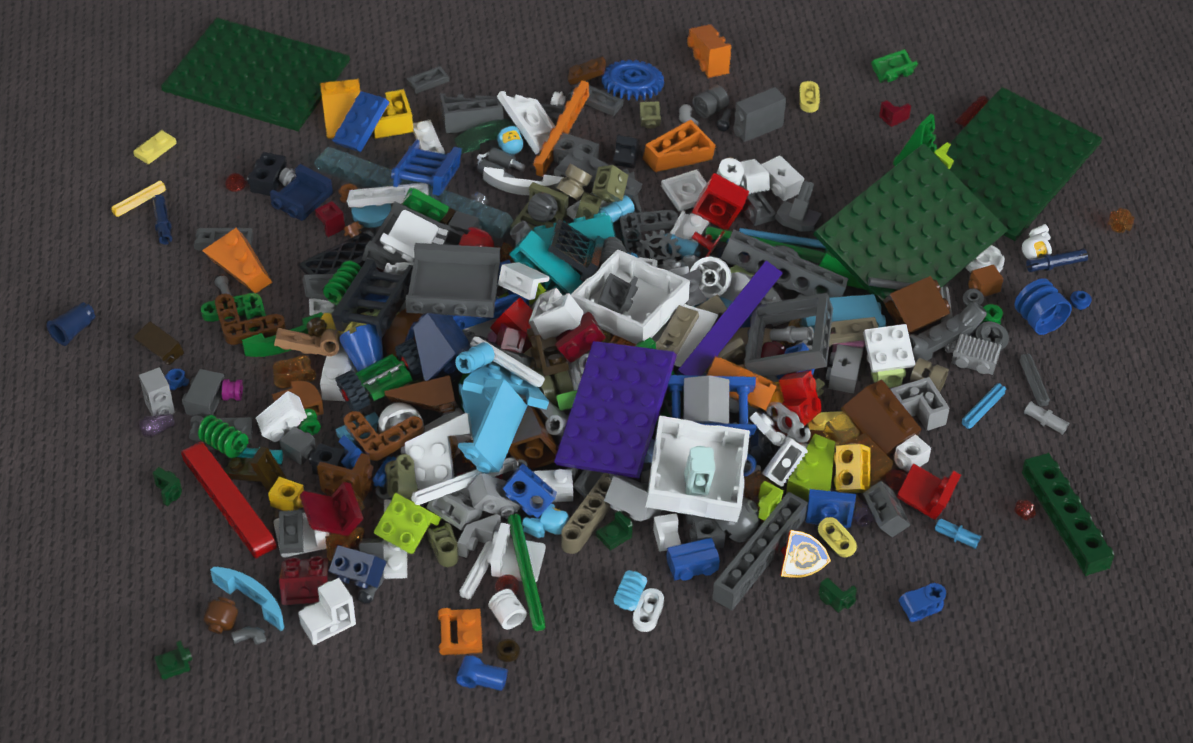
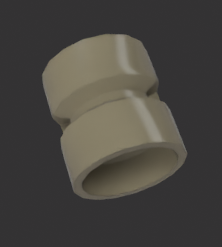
M569 164L565 171L566 178H561L556 188L579 201L584 193L583 186H588L593 176Z
M919 358L913 368L909 382L924 379L928 372L930 373L928 377H930L940 393L945 384L949 369L940 365L932 366V362Z

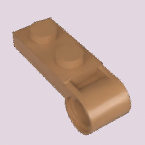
M278 328L274 346L285 350L301 351L304 354L334 356L339 351L340 333L335 329H327L322 333L321 337Z

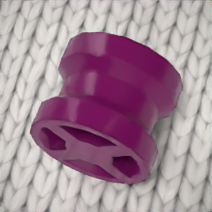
M224 379L222 383V399L224 401L229 399L241 401L243 381L241 379L236 381Z

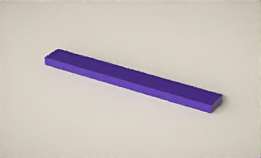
M766 260L677 370L676 374L702 376L711 365L714 356L719 355L783 273Z

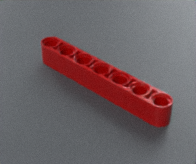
M200 441L182 450L181 455L185 464L253 557L257 559L276 549L277 545L270 531L206 445Z

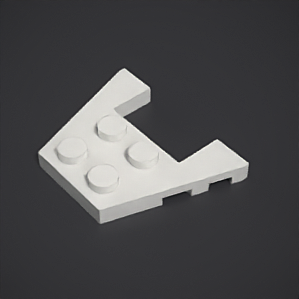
M470 413L462 414L405 442L406 454L414 461L418 489H424L454 478L449 436L472 433ZM468 487L458 490L471 498Z

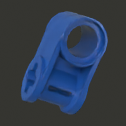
M932 583L903 594L899 599V603L909 620L915 622L943 609L946 590L942 585Z

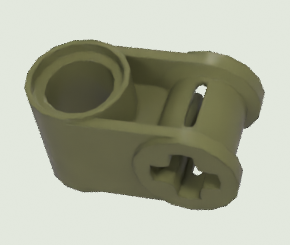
M401 454L397 457L396 461L393 460L386 464L385 472L389 496L393 498L395 493H398L407 499H411L412 493L418 490L413 459L407 454Z
M445 523L444 526L432 530L428 528L426 530L427 538L440 565L443 567L456 565L459 559L458 546L450 523Z

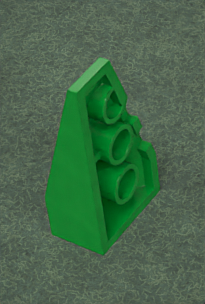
M930 114L918 126L900 154L895 157L893 165L899 164L923 143L933 153L937 150V145L933 143L936 139V135L933 134L935 129L933 114Z

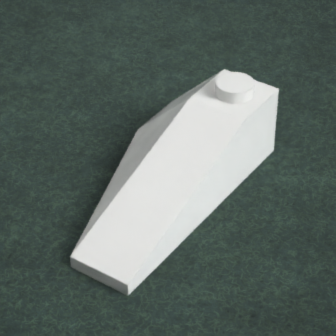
M341 343L336 355L326 357L320 381L322 400L345 401L335 379L350 370L355 373L358 372Z

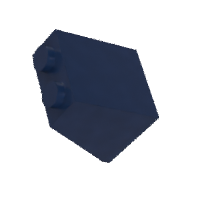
M426 313L419 318V322L413 327L424 380L428 381L450 376L454 381L462 373L456 367V358L460 353L471 348L470 342L452 316Z

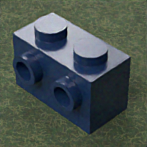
M337 545L328 572L337 575L336 579L339 578L341 582L349 584L350 580L355 581L354 585L360 588L368 589V586L378 588L387 561L371 554Z

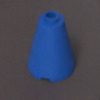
M362 325L356 327L357 331L352 334L348 330L339 337L342 347L358 372L384 358L382 337L378 335L376 325Z

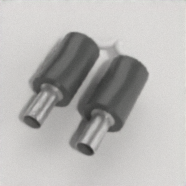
M495 147L490 152L477 156V159H479L477 171L481 174L484 173V167L504 169L503 177L515 178L505 173V168L510 170L514 167L521 171L525 169V165L517 162L514 155Z

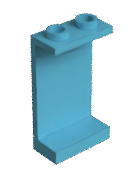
M874 294L829 298L833 307L832 322L875 317L878 328L886 327L885 315L881 314V304L876 301ZM816 316L801 318L802 327L811 326L814 331Z
M504 379L486 380L484 388L493 398L474 442L459 443L457 446L464 453V456L476 466L478 471L486 474L489 472H500L528 406Z

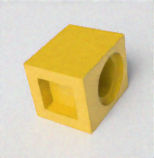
M279 477L268 493L270 506L282 511L302 508L300 494L304 491V486Z

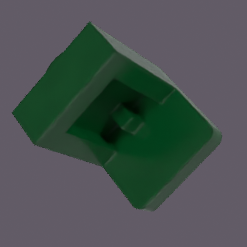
M158 467L153 472L155 485L162 489L163 503L168 507L173 501L178 500L182 493L180 479L171 471H165Z
M827 577L820 583L819 596L824 604L830 605L839 613L844 608L849 609L855 603L857 588L853 585L843 592Z

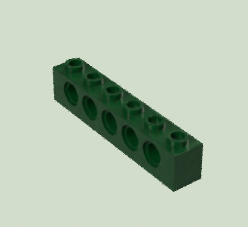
M1050 453L1025 459L1022 469L1024 478L1084 575L1087 576L1110 569L1114 558L1113 549L1103 539L1101 530L1096 528L1090 513L1081 504L1080 497L1074 493L1068 478L1064 477L1060 471L1057 461L1053 460Z

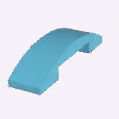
M222 567L210 569L214 584L228 594L238 589L262 606L263 617L266 621L280 631L284 629L280 607L263 585L253 578L232 569Z

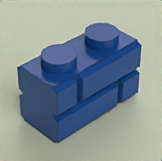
M712 538L667 548L666 559L674 580L681 579L686 581L693 576L700 574L711 575L719 570L720 559Z

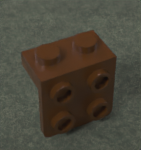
M361 453L352 470L324 462H319L317 466L321 491L329 496H332L343 482L351 483L357 502L363 503L368 492L373 491V466L370 463V455Z

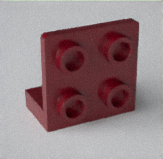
M314 556L305 560L289 558L286 561H282L279 578L282 605L320 602L318 588L328 582L329 559Z

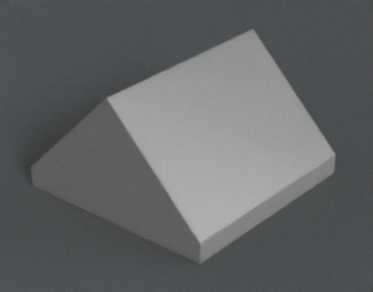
M710 375L684 378L683 420L695 423L729 424V379Z

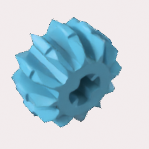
M626 571L615 595L614 604L624 610H635L647 583L646 577L636 571Z

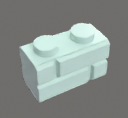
M696 446L690 448L684 471L685 494L699 496L709 494L715 472L714 450L711 447Z

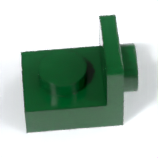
M617 511L615 513V520L597 530L596 536L611 551L632 538L633 523L628 516H624L620 511Z
M181 640L176 641L178 649L155 656L162 680L190 671L189 661H192V656L188 647L183 648Z

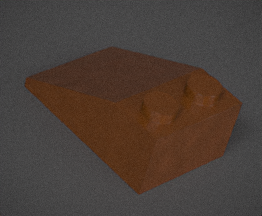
M450 376L384 391L385 396L391 402L406 403L412 407L438 413L442 412L444 415L454 413L456 408H460L455 383Z

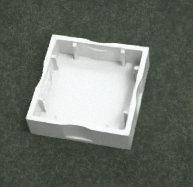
M617 249L601 265L599 270L593 276L586 279L571 296L582 309L583 315L586 312H591L601 329L637 344L649 337L652 338L670 320L678 306H683L689 300L690 280L665 269L654 267L637 257ZM610 273L630 283L634 276L638 278L636 283L638 290L634 297L631 298L633 304L628 312L624 311L622 314H619L597 304Z
M659 416L646 507L737 522L742 507L744 489L743 469L747 459L750 431L719 425H702L689 420ZM696 446L711 447L714 450L715 472L709 494L706 496L685 494L684 471L690 448Z

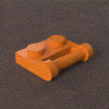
M440 609L438 611V619L441 621L439 653L441 655L482 653L480 609ZM450 621H457L458 644L451 643Z

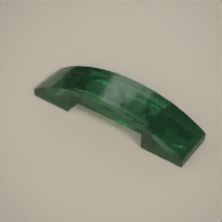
M498 119L485 122L460 134L454 139V143L457 147L462 148L461 153L480 149V143L498 139L502 129L517 126L512 119Z

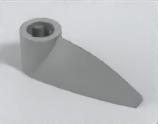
M550 401L547 410L535 407L546 422L547 432L551 435L562 437L568 417Z

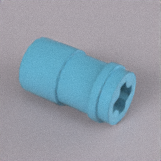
M624 195L623 201L611 202V204L601 207L598 213L605 212L606 216L610 215L614 223L621 216L633 213L634 205L631 199Z
M672 234L671 240L677 238L678 242L675 245H679L682 248L677 251V253L682 255L681 259L687 255L701 256V244ZM671 245L668 248L670 254H672Z
M480 343L468 351L460 353L456 358V367L464 374L472 373L477 368H481L493 361L494 350L488 343Z

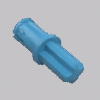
M939 519L935 526V531L953 538L954 542H962L974 549L977 548L981 539V535L963 529L962 525L959 527L943 519Z

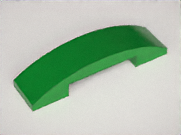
M320 312L303 318V325L291 329V331L308 334L307 323L315 317L322 318L323 313ZM260 333L242 340L244 354L248 357L272 356L291 351L292 349L285 350L274 346L276 335L264 338L263 334Z

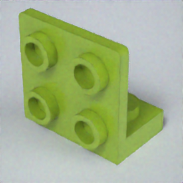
M395 493L375 528L374 534L413 554L429 524L433 523L437 526L441 517Z

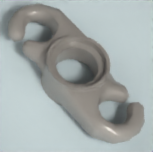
M780 402L769 403L766 410L769 417L773 416V420L777 422L782 432L787 433L797 442L805 443L810 439L811 432L808 427L804 429L805 436L802 437L800 435L799 429L804 428V424L800 422L795 412L790 411ZM773 407L777 409V416H773ZM786 416L792 421L791 428L785 423Z

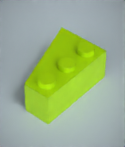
M814 434L806 448L808 453H804L805 457H802V460L799 461L800 464H797V468L792 472L787 484L786 494L790 492L807 502L810 489L831 490L835 441Z

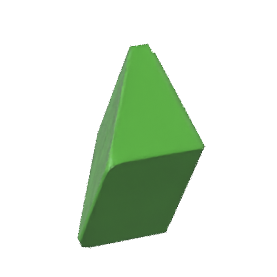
M577 390L556 396L559 410L563 411L572 408Z

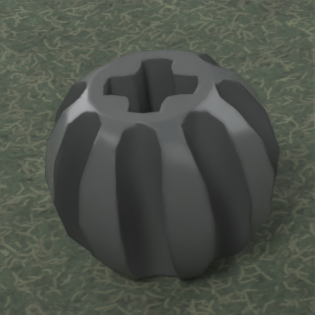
M536 193L529 201L528 213L535 221L549 222L557 212V202L548 193Z

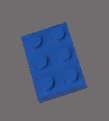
M360 91L332 141L337 145L361 152L387 108L389 101L383 97Z

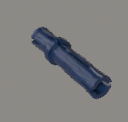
M158 194L155 195V198L152 197L156 218L155 229L158 231L159 242L166 245L169 244V241H172L170 232L171 222L168 221L165 198L163 195Z
M1086 249L1056 255L1046 254L1041 258L1028 259L1026 266H1034L1027 268L1029 272L1043 269L1048 271L1052 270L1053 267L1086 262L1088 255H1081L1087 253Z

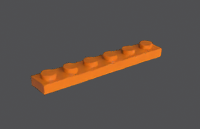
M581 81L579 86L575 87L571 100H568L565 105V111L558 117L556 127L551 129L548 141L543 143L540 155L535 157L534 167H536V175L543 177L553 161V147L562 133H569L589 97V82Z

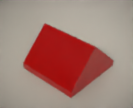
M519 297L491 325L490 329L498 335L500 325L504 323L511 328L527 332L526 329L530 328L529 320L533 310ZM528 335L521 352L523 354L532 347Z

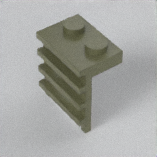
M532 182L529 186V201L536 193L543 192L552 195L557 202L558 208L555 216L550 221L554 223L559 219L563 221L568 216V195ZM528 202L511 224L510 230L521 220L537 226L545 225L546 228L554 227L551 222L542 223L532 219L527 214ZM528 224V225L532 228V230L534 231L533 228L536 227V226H533V225H531V224Z

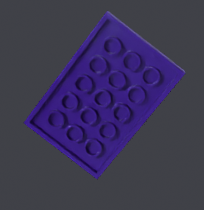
M593 341L554 462L558 466L640 478L677 357L675 352Z

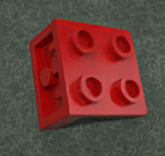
M913 464L896 497L936 520L946 507L961 474L953 470L949 477L944 476L941 480Z

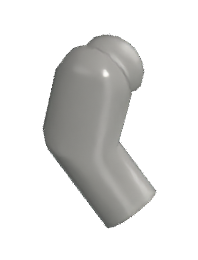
M687 104L682 105L679 109V120L682 123L692 120L698 125V121L691 117L692 107Z

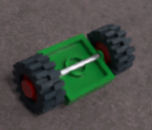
M412 338L395 347L399 361L391 354L357 373L350 370L336 377V384L350 410L359 411L370 405L367 393L375 401L385 396L384 391L403 387L405 384L423 377L417 344Z

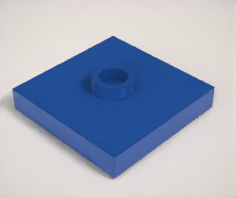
M810 489L805 522L819 524L823 519L832 517L837 519L843 527L850 528L856 494Z

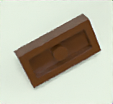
M603 56L571 67L568 75L570 85L603 75L606 66Z

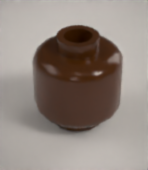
M218 597L210 601L203 618L204 622L209 626L208 630L217 634H222V631H230L236 621L238 609L235 607L234 601L225 597Z

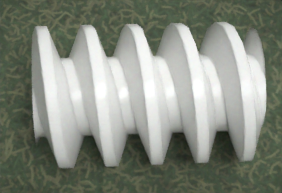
M733 158L722 160L717 171L718 175L738 186L744 173L742 164Z

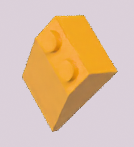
M359 79L320 83L327 139L334 138L346 114L350 111L356 97L359 95Z

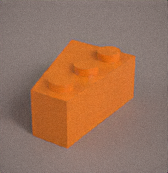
M711 24L690 28V34L687 37L689 48L693 49L695 59H698L700 62L701 71L705 72L708 78L729 74L731 44H725V38L719 37V32Z
M689 120L647 143L643 160L654 172L712 160L716 145L692 120Z
M237 228L202 250L215 264L219 265L254 293L259 292L272 283L248 240Z
M716 355L706 376L756 377L755 389L748 394V405L759 409V407L764 410L767 409L777 387L774 381ZM729 392V397L739 400L737 392Z

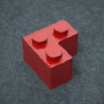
M811 370L787 373L779 380L784 399L781 404L790 411L795 412L800 422L805 426L821 412L822 406L817 396L816 380L812 376ZM786 416L785 423L791 428L792 421Z

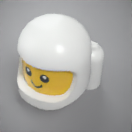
M1046 224L1032 229L1029 233L1030 238L1023 242L1022 252L1027 259H1036L1052 253L1048 242L1050 240L1049 229Z

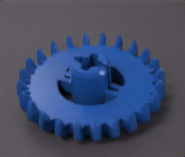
M622 60L620 63L614 62L605 68V72L602 75V85H604V89L608 87V93L613 89V96L620 92V99H622L624 94H627L628 101L631 95L635 96L636 101L638 100V95H641L643 100H645L646 93L649 94L651 99L653 92L655 96H657L658 92H661L664 86V77L651 64H645L646 62H639L638 60H627V62Z

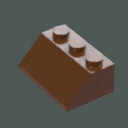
M882 379L865 387L841 408L880 460L895 453L897 446L915 434L918 436L922 430Z

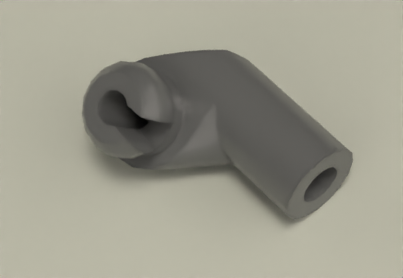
M248 626L231 632L234 644L253 637L254 643L257 645L266 642L267 639L264 634L266 632L258 627Z

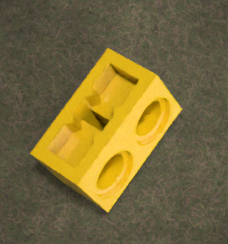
M862 444L836 446V453L834 454L836 465L834 485L836 491L842 493H864L870 489V447ZM853 454V459L849 462V457ZM853 476V481L849 485V479Z

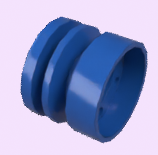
M1038 279L1028 284L1018 294L1014 303L1016 311L1028 321V324L1039 335H1044L1058 329L1068 319L1072 310L1068 300L1058 293L1057 288L1048 279Z

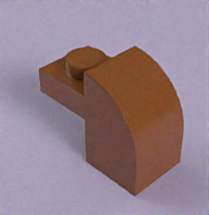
M292 381L291 389L272 394L274 403L289 391L300 397L304 409H313L317 416L324 414L320 394L317 388L309 382Z

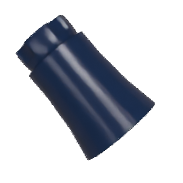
M82 302L61 316L48 321L47 329L56 342L67 346L96 316L93 308L89 304Z

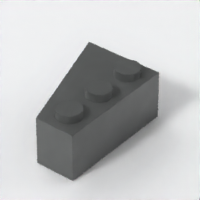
M440 93L441 114L446 133L455 134L463 131L504 127L503 106L497 96L476 95L475 98H464V94H458L457 97H446V93Z

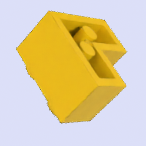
M404 89L385 92V99L389 101V104L373 130L375 139L413 132L412 113Z

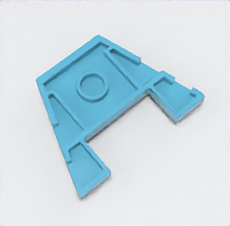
M494 361L481 368H477L463 382V390L482 394L486 380L504 379L517 394L526 396L527 405L547 410L549 400L538 387L533 386Z

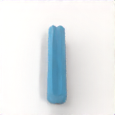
M1000 383L996 384L962 418V425L967 429L972 428L1005 394V386H1002Z

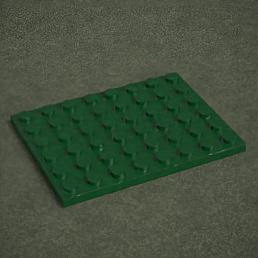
M216 17L161 85L163 92L299 131L322 100L320 83L335 82L349 63L350 56Z
M1001 87L954 138L946 155L954 160L950 168L954 175L1008 229L1004 236L1016 241L1101 144L1102 137Z
M923 143L817 229L813 235L870 295H875L876 301L880 302L881 306L887 311L883 300L897 290L869 286V277L913 284L931 276L933 280H937L940 288H942L1002 237L1008 229Z

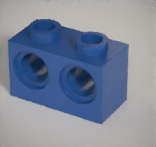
M523 463L505 482L503 487L505 495L510 500H516L522 505V509L528 515H534L536 518L546 510L557 495V492ZM521 481L526 487L518 489L514 482ZM539 496L543 502L537 504L533 502L532 497Z

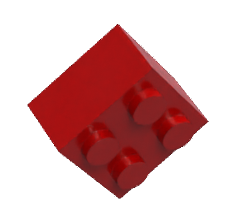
M713 173L698 196L692 213L701 216L703 219L724 230H728L742 210L750 191Z

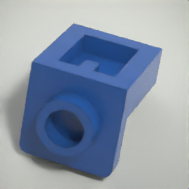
M343 435L338 441L344 447L343 450L346 454L341 463L347 469L352 470L360 454L365 453Z

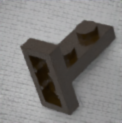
M260 447L253 458H232L224 470L231 480L262 482L268 493L279 477L286 479L268 447Z

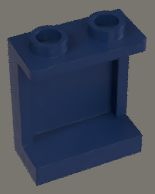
M299 164L295 168L296 178L280 192L270 191L271 205L275 209L282 210L290 217L303 221L333 194L331 179Z

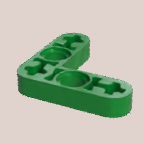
M249 293L233 297L239 316L246 315L247 320L254 316H266L260 295ZM215 301L203 304L201 307L202 318L208 322L219 321ZM250 302H254L256 308L252 309ZM226 303L223 304L225 310L228 305ZM252 327L249 331L256 332L259 327Z

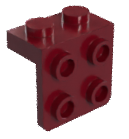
M586 312L582 315L580 325L577 328L564 331L556 337L558 342L555 345L570 363H573L591 349L593 341L601 342L606 339V336L591 312Z
M343 482L332 496L306 491L300 494L309 526L313 530L349 536L363 520L351 483Z

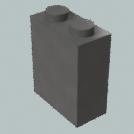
M774 87L737 102L735 124L733 127L735 135L744 142H747L783 127L786 104L785 96Z

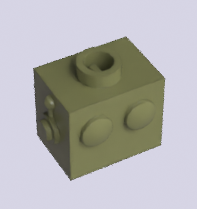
M614 165L598 167L592 193L607 203L623 201L629 175Z

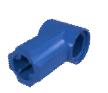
M465 656L456 681L461 686L474 688L476 685L502 691L506 683L508 671L504 668L483 664L477 657Z

